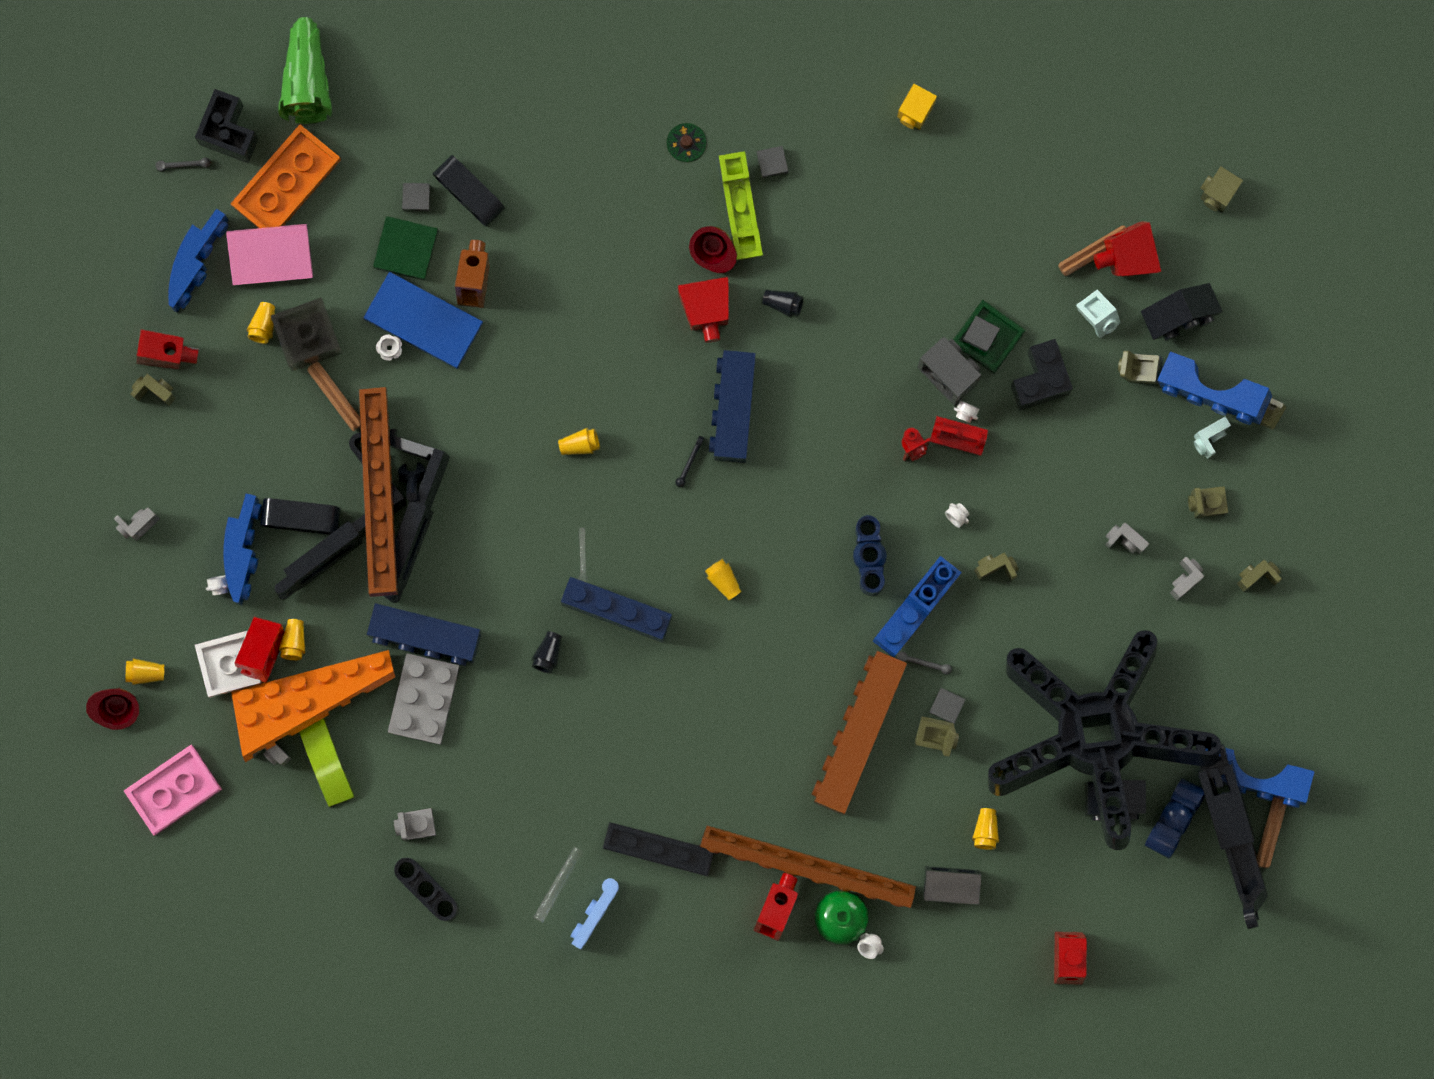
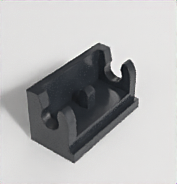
M925 866L924 900L979 905L980 870Z

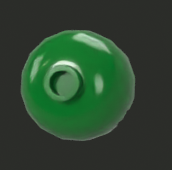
M834 891L825 895L818 903L814 917L815 926L818 933L826 941L836 945H847L858 940L864 934L868 925V910L864 901L856 894L848 891Z

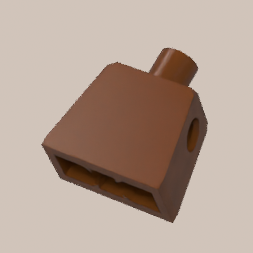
M471 240L469 250H461L455 282L457 305L484 308L489 274V256L485 252L486 243L481 240Z

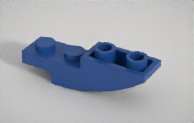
M218 209L214 211L202 230L192 225L179 247L173 263L168 291L169 306L175 312H178L180 308L184 309L192 298L190 294L195 286H201L206 279L207 274L205 272L207 268L200 261L202 258L206 259L211 254L213 242L217 237L221 238L229 226L227 224L229 221L227 216Z
M247 493L245 494L239 519L228 517L224 537L225 576L233 602L241 606L243 601L248 600L250 596L251 584H248L250 575L255 574L258 566V558H255L256 553L253 550L247 549V545L251 546L253 543L255 530H252L254 519H259L262 510L259 498Z
M940 556L877 634L873 642L889 655L895 657L962 572Z

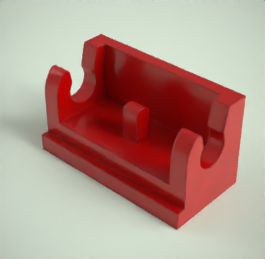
M257 617L253 618L234 662L235 667L242 669L240 672L242 675L267 683L280 652L278 649L284 634L282 624Z

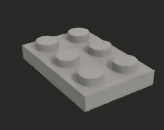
M406 654L388 733L441 745L460 666Z

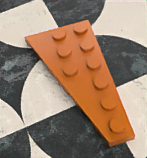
M389 650L232 691L244 761L247 762L254 758L253 754L263 748L268 750L276 745L275 742L286 735L293 736L329 715L328 712L337 706H346L351 703L350 699L360 693H369L395 678Z

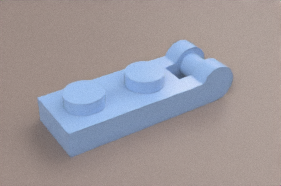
M608 878L603 882V894L598 902L594 899L585 911L589 915L583 925L578 923L570 936L574 938L572 944L581 950L619 890L617 881L612 878Z

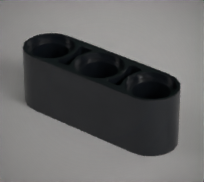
M453 155L432 173L440 184L485 227L505 209V206Z
M264 498L260 526L330 535L339 527L341 508L326 504Z
M407 857L397 861L394 867L397 879L436 918L442 921H452L457 917L459 905L456 900L418 862ZM405 863H412L415 871L410 878H404L401 875L400 870ZM424 882H430L434 887V892L429 897H423L420 894V886ZM444 901H449L453 905V912L447 917H443L439 913V906Z

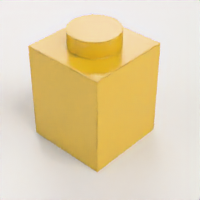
M913 84L898 110L897 117L901 119L900 122L910 129H914V127L921 129L936 103L937 96Z

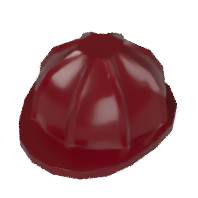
M714 226L702 227L695 231L690 239L689 250L691 257L703 268L716 273H724L731 270L737 261L736 248L729 235L722 229Z
M120 687L98 691L88 698L86 712L95 723L112 730H122L131 726L136 721L139 715V703L133 694Z

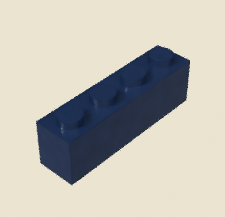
M723 350V358H717L716 373L721 374V383L715 384L714 400H719L718 410H713L711 426L717 427L716 437L710 436L709 452L714 453V460L746 463L756 353Z
M573 577L569 578L561 599L562 606L662 643L672 620V614Z
M375 603L367 636L373 638L372 643L388 647L390 642L398 644V649L405 652L414 653V650L418 649L425 651L424 656L440 660L442 655L450 657L451 663L466 666L467 662L474 663L482 632L477 628Z

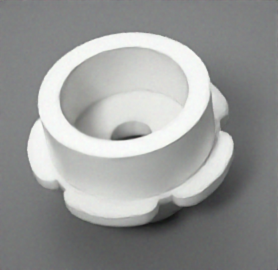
M384 335L376 344V351L381 355L382 359L391 361L392 358L396 359L401 355L402 342L396 336ZM387 346H392V349L388 350Z
M959 401L958 406L954 407V410L957 411V418L971 423L972 419H978L979 408L963 401Z
M951 503L949 509L945 511L948 520L958 528L964 523L968 524V510L960 503L957 505Z
M225 575L207 579L208 587H206V590H211L212 595L228 593Z
M865 933L860 936L861 940H859L857 948L862 956L874 959L878 954H882L884 947L877 935Z

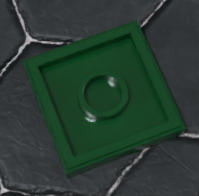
M386 216L373 268L425 281L438 228Z
M982 299L953 340L960 346L962 352L995 374L1026 330ZM976 316L1000 328L987 353L963 341Z

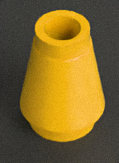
M260 302L247 328V332H249L247 337L250 340L266 344L273 337L276 308L273 304Z
M585 428L558 440L562 455L594 454L595 450L600 449L595 429L589 430Z
M723 559L705 570L708 575L707 579L728 600L742 592L729 563L726 564Z
M288 619L278 649L281 652V658L297 661L302 659V654H305L304 622L302 620Z
M133 658V661H126L125 682H132V685L158 680L164 681V664Z
M980 809L972 840L975 841V848L984 850L996 849V843H999L995 809Z

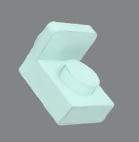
M1098 289L1076 305L1078 311L1094 327L1099 338L1113 332L1121 323L1115 307Z
M1226 416L1194 435L1196 439L1194 445L1200 455L1205 454L1207 459L1216 453L1209 439L1213 443L1227 435L1225 430L1231 426Z

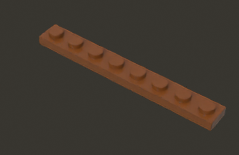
M386 387L360 389L370 597L398 595Z
M706 826L700 847L706 848L712 853H724L733 856V858L739 861L748 860L758 863L767 869L775 868L785 871L792 876H803L818 884L827 883L837 886L843 891H854L864 894V896L870 899L888 901L897 907L905 906L911 908L916 886L711 826Z

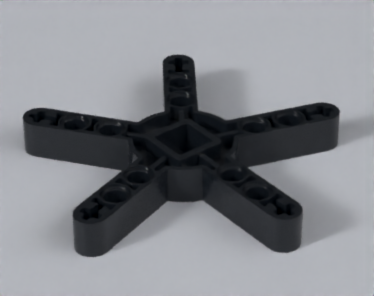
M1142 630L1135 634L1104 693L1094 692L1078 696L1027 650L1015 648L1007 655V676L1059 722L1058 734L991 765L988 770V789L996 796H1004L1067 766H1071L1083 774L1092 775L1105 842L1113 850H1123L1130 842L1131 822L1120 770L1133 757L1210 767L1218 762L1221 741L1215 734L1137 722V718L1129 706L1156 656L1158 641L1155 634L1151 631ZM1143 648H1144L1143 653H1142V655H1141V654H1140V649H1143ZM1133 666L1138 668L1139 670L1131 671L1127 668ZM1034 680H1041V681H1043L1044 683H1042V684H1035V683H1033L1032 681H1034ZM1123 688L1127 691L1124 693H1120L1116 691V689ZM1061 697L1064 700L1057 702L1052 700V698ZM1103 725L1110 726L1112 740L1086 744L1083 728ZM1147 740H1156L1158 744H1149ZM1181 743L1184 744L1186 747L1177 748L1174 746V744ZM1046 754H1052L1055 756V758L1046 759L1043 756ZM1022 765H1027L1031 769L1025 771L1019 769L1018 767ZM1111 781L1114 783V785L1105 786L1102 784V782ZM1112 805L1118 807L1119 810L1111 811L1107 807ZM1117 824L1120 835H1117V832L1114 831L1115 825Z

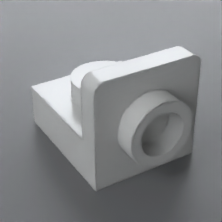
M148 507L145 510L141 509L136 512L131 518L132 523L130 525L118 515L114 518L119 524L116 529L126 539L131 536L136 541L160 519Z
M1126 523L1121 527L1115 525L1105 536L1109 539L1105 544L1108 548L1120 537L1123 540L1121 544L1131 553L1136 551L1138 554H1141L1149 545L1143 537Z
M1185 557L1180 562V565L1189 576L1187 577L1183 573L1172 583L1175 588L1170 594L1176 601L1204 577L1201 573L1203 568L1195 559L1189 560L1188 557Z
M277 744L266 750L263 754L274 766L277 763L285 766L291 760ZM262 750L253 754V757L255 758Z
M432 808L406 813L400 812L398 813V819L394 820L396 836L401 835L403 841L436 836Z

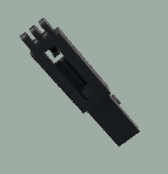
M393 428L389 430L391 448L429 461L417 493V499L414 502H409L395 539L398 595H387L384 597L392 603H398L404 588H406L434 512L431 511V507L450 457L444 451L397 437V430Z
M356 433L350 438L349 446L353 454L363 465L362 453L355 446L361 440V433ZM392 483L393 513L395 514L407 504L402 494ZM365 514L352 524L349 521L286 567L284 572L287 577L275 585V591L279 598L285 600L296 591L301 590L363 543L362 538L366 536Z
M1221 744L1218 762L1210 767L1201 766L1198 774L1220 848L1226 851L1239 899L1243 906V915L1247 929L1259 927L1258 911L1268 897V893L1254 849L1255 835L1233 760L1229 761L1225 746ZM1225 774L1230 792H1222L1218 795L1217 788L1224 786L1221 775Z

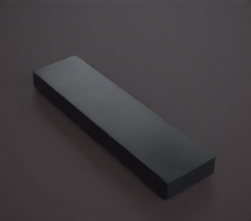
M609 822L602 848L707 877L714 853L698 845Z

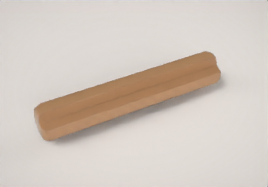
M1124 225L1120 226L1060 262L1058 266L1064 276H1068L1093 261L1094 254L1106 251L1104 239L1126 227Z
M319 362L313 363L307 369L309 374L352 431L361 427L360 416Z
M1273 797L1257 855L1259 865L1262 868H1269L1286 810V805L1283 804L1284 799Z

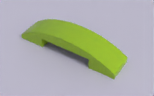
M745 151L719 155L733 244L737 252V260L763 256Z
M323 718L299 733L328 806L331 807L354 798V794L325 723L326 720Z

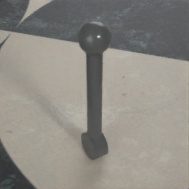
M207 157L198 161L165 163L159 160L156 162L155 167L160 172L165 171L166 168L202 166L207 168L211 165V160Z
M903 651L897 655L898 660L941 670L945 675L950 674L952 671V667L949 664L939 665L910 657Z

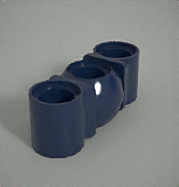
M866 515L861 517L856 524L855 533L857 540L856 547L853 550V560L859 568L860 589L864 594L874 596L879 594L884 587L883 566L887 560V552L881 543L879 521L873 516ZM863 523H871L875 527V533L869 536L864 535L860 530V526ZM867 549H872L877 553V560L867 562L864 560L862 553ZM868 576L877 577L880 583L879 587L876 589L868 588L864 582L865 578Z
M1182 778L1175 788L1170 802L1164 808L1159 822L1157 821L1149 834L1145 846L1170 859L1181 840V835L1187 830L1193 815L1196 814L1205 798L1203 789Z

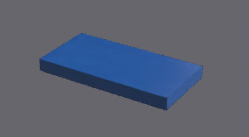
M391 272L386 276L363 317L364 320L456 369L459 368L483 325V321Z

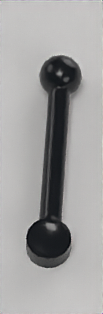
M698 437L681 476L675 481L677 487L685 486V478L704 441V437Z

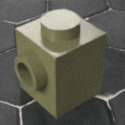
M1220 166L1215 176L1211 177L1208 175L1200 189L1204 193L1200 199L1204 201V205L1213 211L1219 210L1223 213L1243 180Z

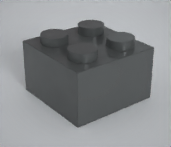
M943 336L920 358L917 368L955 406L978 384L981 377L979 373L980 368L971 358L965 359L960 353L962 349L953 339L948 341Z

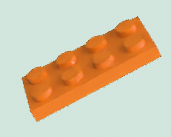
M300 124L231 202V206L258 228L284 226L337 166L341 158Z

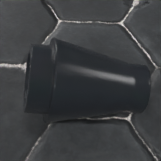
M766 289L762 304L790 318L792 316L798 317L803 307L804 297L798 295V292Z
M547 631L545 638L531 658L534 669L551 674L553 669L557 668L561 635Z

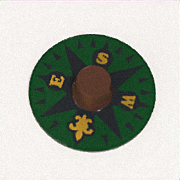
M682 123L675 126L669 132L667 148L675 159L682 162H691L698 159L705 151L706 137L698 126L691 123Z

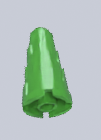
M308 17L298 18L293 24V28H290V41L283 72L281 98L278 105V113L282 119L289 121V115L295 116V123L299 124L319 123L327 120V115L330 117L332 115L329 86L325 75V63L321 53L320 30L317 28V24Z

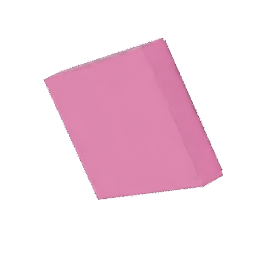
M307 224L226 232L233 285L313 278Z
M191 744L125 789L124 792L153 836H156L223 789Z

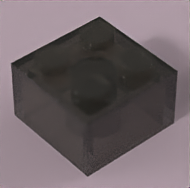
M322 298L271 315L288 366L292 371L343 353Z

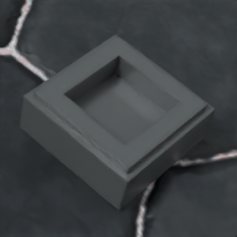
M783 146L757 151L762 179L788 173Z
M403 183L402 210L430 212V183Z
M976 316L963 341L987 353L1000 328Z
M940 688L929 713L954 724L965 699Z

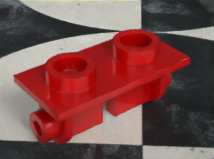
M936 416L930 442L982 456L988 430Z
M908 428L904 432V437L901 441L902 447L905 450L903 461L911 459L913 462L926 454L925 451L928 450L930 438L923 440L917 429Z

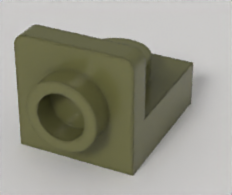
M1225 486L1207 489L1194 488L1191 491V495L1188 496V506L1190 512L1194 511L1195 518L1228 514Z

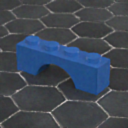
M1173 352L1169 353L1157 380L1162 388V392L1172 397H1177V395L1184 396L1189 403L1196 406L1208 405L1212 407V411L1220 415L1226 416L1227 413L1235 415L1238 421L1247 425H1251L1252 422L1260 425L1272 398V393L1268 387L1246 379L1228 390L1217 391L1207 388L1199 381V368L1195 360Z
M1225 748L1229 761L1233 760L1242 794H1246V790L1256 792V797L1263 800L1272 801L1273 797L1284 799V805L1299 808L1300 804L1306 805L1314 771L1287 764L1281 773L1272 778H1253L1240 769L1235 759L1234 750ZM1225 774L1221 775L1224 784L1228 785Z

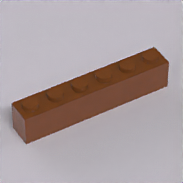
M879 651L876 652L875 657L869 655L863 669L868 672L865 681L859 680L853 693L858 698L854 707L848 705L843 720L847 721L844 731L838 730L832 745L837 747L833 757L827 756L822 770L826 771L823 782L817 780L811 794L816 797L815 804L845 815L907 665L906 662Z

